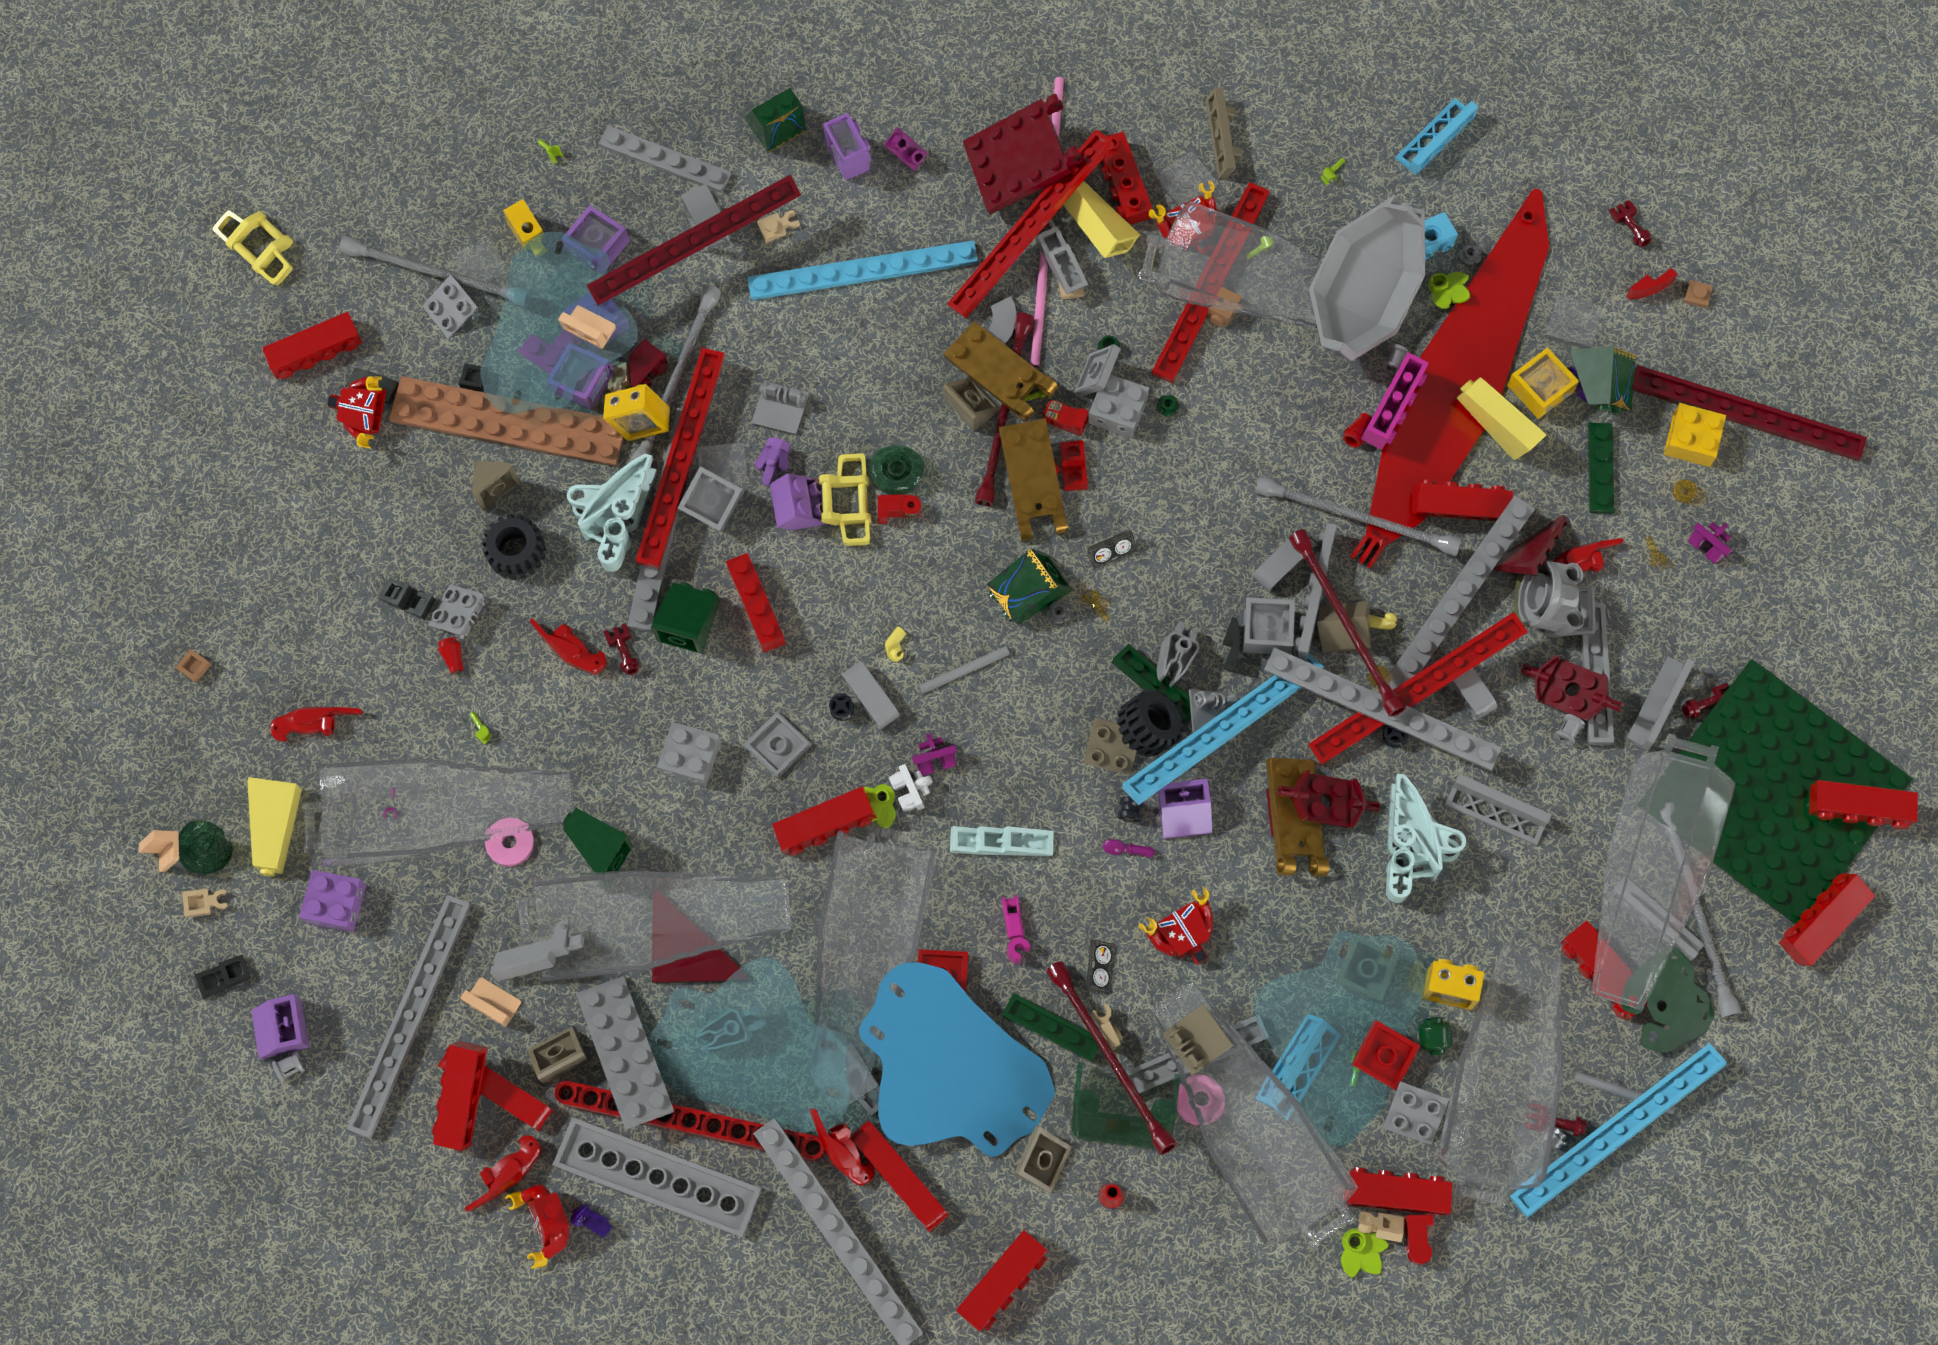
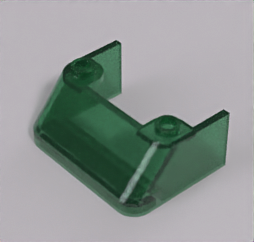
M1078 1061L1071 1118L1072 1134L1081 1140L1156 1149L1152 1142L1151 1133L1147 1128L1148 1124H1146L1142 1117L1098 1112L1099 1098L1097 1094L1088 1089H1080L1083 1062ZM1174 1073L1171 1100L1159 1099L1153 1103L1150 1110L1155 1120L1159 1121L1160 1125L1169 1131L1172 1136L1177 1112L1181 1076L1179 1073Z

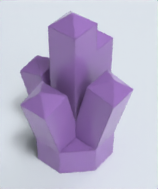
M768 438L765 448L754 463L757 470L763 471L765 468L762 477V484L764 486H770L772 480H774L778 465L781 471L789 470L788 455L791 445L783 439Z

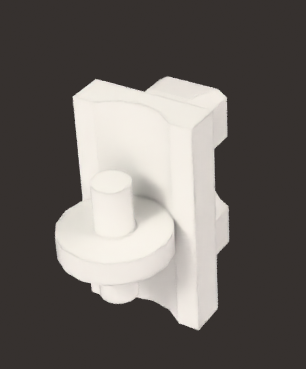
M906 764L899 766L900 771L890 776L889 780L894 791L906 786L908 787L910 793L898 798L903 811L915 808L918 811L924 809L925 807L917 790L921 789L923 796L928 795L930 791L927 786L933 782L930 776L923 777L921 771H917L914 773L916 781L913 782Z

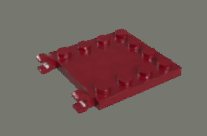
M1057 94L1050 95L1046 102L1040 99L963 140L982 199L990 215L1070 174L1071 170L1069 167L1079 164L1084 160L1076 146L1069 148L1066 154L1063 152L1050 117L1051 114L1059 112L1064 108Z

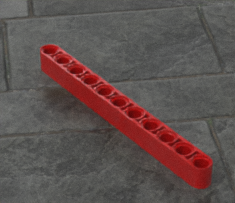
M571 1081L560 1082L555 1087L554 1096L563 1106L621 1119L619 1112L612 1111L610 1108L611 1103L614 1101L611 1090ZM567 1088H572L573 1096L568 1100H563V1091ZM590 1094H597V1102L592 1106H588L586 1104L587 1097ZM672 1104L674 1112H672L669 1121L661 1122L659 1118L643 1123L765 1151L753 1134L764 1126V1124L674 1104ZM687 1116H696V1123L693 1127L687 1128L684 1126V1120ZM713 1121L721 1122V1128L716 1133H711L708 1130L710 1123ZM736 1127H745V1136L740 1139L733 1137V1131ZM784 1129L788 1137L796 1140L795 1147L804 1160L817 1162L824 1157L826 1151L819 1137ZM811 1143L820 1144L821 1148L818 1154L810 1155L807 1153V1148Z

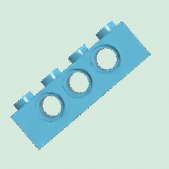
M1445 212L1425 220V260L1432 257L1434 252L1450 250L1455 244L1458 234ZM1426 237H1431L1435 241H1429Z

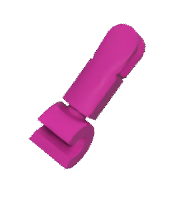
M1014 895V898L1009 899L1001 897L1008 940H1010L1007 948V957L1010 962L1020 964L1021 954L1016 952L1015 949L1020 948L1022 951L1028 952L1031 946L1024 939L1025 935L1018 895ZM1016 908V913L1008 914L1007 909Z

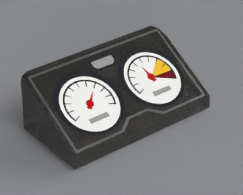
M1132 530L1087 548V556L1093 569L1137 552Z
M1094 939L1090 940L1085 991L1110 994L1115 944Z

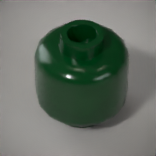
M1443 1017L1423 1019V1023L1418 1026L1420 1047L1423 1050L1430 1051V1055L1445 1054V1049L1452 1046L1451 1026L1449 1022L1443 1021Z

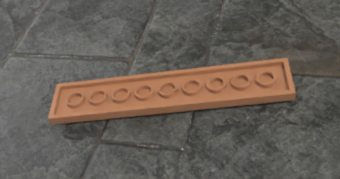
M401 376L389 418L392 423L617 467L624 437L607 423L603 416Z

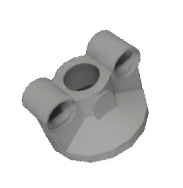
M1545 560L1542 566L1537 567L1538 573L1536 575H1524L1518 596L1519 615L1524 624L1530 627L1554 631L1560 636H1566L1583 626L1584 617L1577 609L1579 589L1576 584L1583 580L1584 575L1583 570L1578 564H1561Z

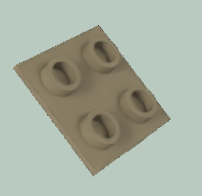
M1095 717L1083 763L1131 775L1137 751L1129 748V744L1124 742V737L1118 730L1120 726L1117 723Z
M1204 1004L1162 1033L1192 1076L1233 1047V1044Z

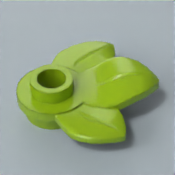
M1452 272L1448 275L1444 273L1432 275L1428 282V289L1432 293L1433 303L1441 309H1447L1451 302L1463 303L1469 300V291L1463 285L1467 282L1469 275L1462 272Z
M880 784L874 788L864 787L877 816L872 822L877 821L883 830H887L892 825L896 816V811L892 805L895 801L893 788L886 784ZM881 792L887 794V798L884 801L879 800L878 796Z
M1356 1228L1346 1231L1342 1237L1344 1251L1340 1259L1344 1272L1350 1278H1353L1360 1269L1370 1274H1380L1382 1263L1379 1252L1388 1248L1386 1240L1376 1238V1233L1365 1234ZM1352 1237L1359 1239L1360 1243L1357 1247H1353L1350 1244Z

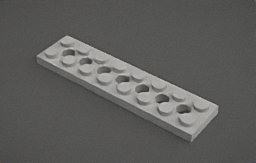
M573 1117L552 1165L741 1238L745 1235L762 1191L757 1186ZM584 1144H591L593 1146V1153L590 1157L583 1158L580 1155V1148ZM607 1153H615L617 1156L616 1163L611 1167H607L603 1163V1158ZM633 1161L639 1162L641 1167L639 1173L634 1176L627 1173L628 1164ZM656 1170H660L664 1173V1180L660 1184H652L650 1180L651 1174ZM684 1179L688 1183L687 1190L681 1194L676 1193L674 1190L675 1182ZM703 1188H708L712 1193L711 1199L708 1202H700L697 1197L698 1192ZM732 1197L735 1200L734 1209L728 1212L724 1211L721 1207L723 1199Z

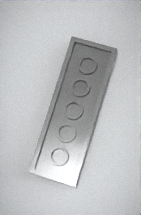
M624 976L576 993L625 1130L674 1112Z

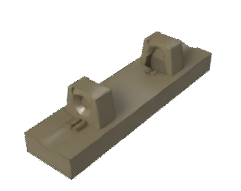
M1215 87L1207 96L1206 105L1218 179H1226L1236 169L1235 161L1242 157L1241 147L1232 146L1229 121L1236 116L1235 108L1226 106L1223 88Z

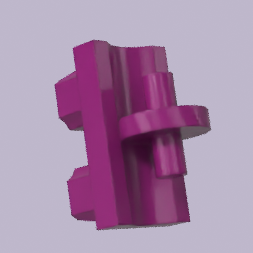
M899 127L894 129L891 136L883 144L884 147L913 171L917 169L928 154Z
M1698 522L1693 527L1694 532L1687 541L1696 550L1705 541L1711 544L1713 547L1706 553L1705 557L1711 560L1713 564H1716L1724 556L1727 558L1732 551L1718 539L1721 537L1724 541L1728 542L1731 538L1725 532L1729 526L1726 523L1719 527L1712 522L1708 527L1715 532L1713 535Z
M931 733L925 734L927 741L918 745L920 751L927 748L930 751L911 756L913 764L917 765L918 770L924 776L934 773L932 759L940 757L943 769L956 766L954 753L957 750L954 744L935 749V746L944 744L942 737L932 739Z

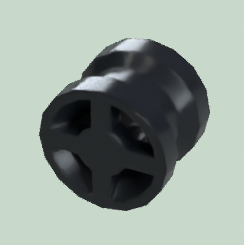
M840 693L831 698L829 708L832 717L837 721H846L851 718L854 713V706L850 696Z
M1387 725L1383 732L1385 744L1392 748H1399L1404 745L1409 736Z
M1121 797L1119 802L1121 810L1118 812L1117 818L1123 821L1141 822L1142 815L1140 809L1143 808L1144 802L1138 805L1131 797Z

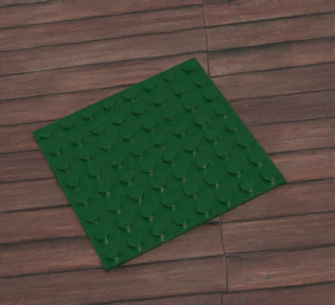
M1750 659L1649 791L1639 807L1658 822L1669 827L1661 818L1660 810L1664 808L1666 803H1673L1675 811L1671 814L1670 819L1672 824L1676 826L1677 831L1674 832L1679 838L1785 918L1796 924L1801 919V914L1810 909L1816 903L1817 897L1827 891L1833 884L1834 878L1847 870L1878 828V826L1868 825L1865 821L1845 823L1841 818L1821 820L1816 815H1809L1810 786L1816 781L1821 780L1905 791L1913 778L1756 661Z

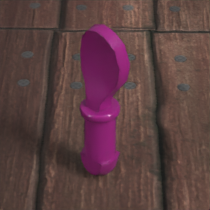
M1108 839L1102 845L1104 851L1111 855L1128 852V855L1134 854L1150 858L1155 854V850L1151 846H1140L1133 843L1127 845L1117 839Z

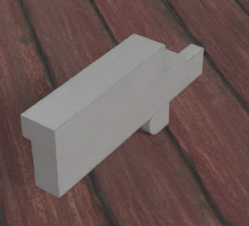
M560 921L554 927L552 939L496 953L494 966H491L490 973L498 982L554 967L556 957L569 954L571 950L582 948L584 937L582 934L568 937L570 921Z

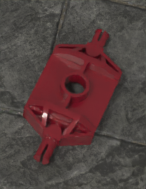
M1558 655L1538 669L1524 664L1521 669L1522 674L1534 678L1535 697L1538 702L1572 714L1582 720H1590L1603 709L1610 708L1620 713L1621 708H1623L1624 703L1611 699L1609 696V682L1606 674L1603 673L1601 675L1563 660ZM1571 685H1578L1580 687L1579 693L1575 696L1567 694V690Z
M1306 770L1300 775L1294 787L1280 785L1277 789L1279 791L1277 793L1278 796L1290 797L1300 820L1352 828L1356 826L1365 810L1376 813L1380 810V807H1378L1380 806L1379 802L1367 801L1357 778L1346 780L1311 774L1310 770ZM1322 795L1328 798L1330 802L1329 807H1325L1321 803Z

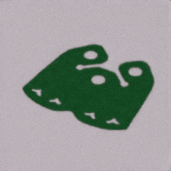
M1666 945L1626 981L1621 998L1622 1009L1634 1015L1640 1014L1644 1008L1646 994L1644 990L1649 988L1647 1008L1655 1021L1664 1025L1668 1024L1670 1027L1666 1031L1663 1027L1646 1023L1642 1028L1641 1044L1644 1048L1658 1052L1672 1051L1708 1031L1714 1019L1713 1007L1706 992L1694 984V970L1689 960L1674 945ZM1671 952L1673 953V956L1678 957V959H1671ZM1683 966L1684 971L1687 973V976L1681 974ZM1632 994L1638 997V1003L1634 1006L1628 1001L1629 996ZM1697 995L1699 996V1000H1701L1703 1003L1696 1002ZM1660 1000L1666 1003V1010L1663 1012L1657 1009V1003ZM1705 1012H1707V1019L1709 1020V1022L1703 1019ZM1652 1031L1658 1034V1040L1655 1043L1650 1042L1648 1038L1649 1033Z

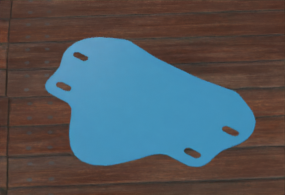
M919 962L903 963L894 967L883 978L878 989L875 1004L860 1025L859 1035L862 1041L880 1057L883 1063L878 1117L881 1128L886 1136L898 1144L909 1146L928 1144L951 1137L962 1136L969 1139L985 1155L996 1157L1005 1152L1017 1139L1033 1133L1035 1126H1038L1055 1096V1088L1046 1063L1009 1036L984 1013L945 969ZM890 984H897L904 991V996L898 997L891 991ZM876 1026L884 1033L885 1038L878 1040L870 1032V1027ZM1027 1106L1035 1112L1037 1120H1030L1023 1113V1108ZM989 1131L998 1140V1144L996 1146L991 1145L984 1138V1132Z

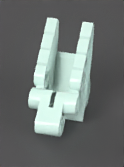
M643 454L634 459L602 485H574L567 492V499L573 506L574 515L579 518L578 526L585 541L592 538L601 543L598 550V558L602 567L608 572L617 571L621 567L626 552L631 547L632 542L628 532L637 529L641 520L640 516L643 514L646 501L652 489L651 487L657 475V469L650 468L653 461L652 455ZM575 491H582L585 494L584 498H579L576 501L572 500L571 496ZM577 508L583 510V513H578ZM631 517L632 521H634L633 524L631 525L629 523L630 526H625V523L622 520H626ZM601 532L604 534V536L601 537L600 535H598V533Z
M1405 774L1396 775V782L1391 785L1390 794L1391 803L1387 846L1393 856L1386 867V896L1394 903H1401L1406 900L1412 889V879L1429 877L1431 881H1435L1443 868L1442 861L1452 862L1456 860L1460 851L1466 845V837L1461 831L1436 822L1428 812L1417 789ZM1451 835L1458 836L1461 839V846L1455 840L1448 837ZM1446 853H1449V854L1455 853V855H1454V856H1451V857H1448V856H1446V855H1444V854H1446ZM1423 867L1424 869L1423 871L1413 872L1414 868ZM1398 881H1401L1400 890H1403L1401 894H1398L1397 889H1394Z

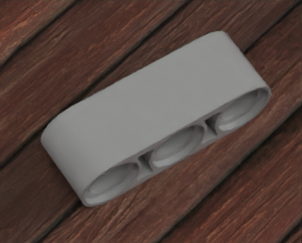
M1288 539L1254 572L1253 577L1271 593L1273 591L1272 588L1277 583L1281 584L1290 575L1289 572L1294 567L1297 569L1305 560L1293 548ZM1311 539L1312 549L1315 551L1318 545Z
M861 661L840 674L842 680L849 684L850 691L855 698L862 702L864 705L863 709L871 720L874 719L879 730L900 717L893 703Z
M1474 669L1449 683L1452 690L1455 689L1460 697L1458 698L1465 709H1469L1474 716L1472 717L1473 720L1476 721L1497 708L1494 697Z

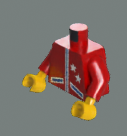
M1208 180V191L1204 190L1203 183L1199 184V191L1205 195L1204 198L1200 195L1166 212L1164 206L1156 205L1159 210L1158 216L1153 209L1149 211V216L1157 220L1156 225L1164 240L1176 246H1182L1185 250L1196 245L1201 254H1205L1212 249L1208 238L1213 236L1214 228L1217 226V206L1215 197L1211 195L1215 189L1212 181Z
M381 376L363 377L350 383L349 388L341 389L340 396L331 394L328 398V407L338 410L337 421L343 423V427L356 439L359 447L370 449L371 446H369L368 442L369 439H374V435L369 434L379 433L386 396V389L379 388L378 381L382 380Z
M1202 886L1204 892L1201 896H1197V892L1194 889L1192 890V896L1198 901L1197 904L1193 901L1157 923L1154 919L1146 917L1149 920L1147 928L1142 923L1138 925L1142 931L1147 933V937L1156 950L1170 957L1176 956L1178 959L1189 954L1196 966L1209 958L1202 946L1209 942L1210 935L1213 932V914L1208 901L1209 892L1204 886Z
M540 1184L525 1189L522 1192L511 1193L505 1197V1199L511 1198L513 1201V1206L509 1207L510 1210L521 1207L525 1203L528 1205L543 1245L542 1251L533 1252L527 1256L528 1260L533 1258L535 1260L534 1265L531 1266L532 1269L546 1266L548 1259L566 1247L567 1239L569 1238V1223L557 1192L550 1194L548 1188Z

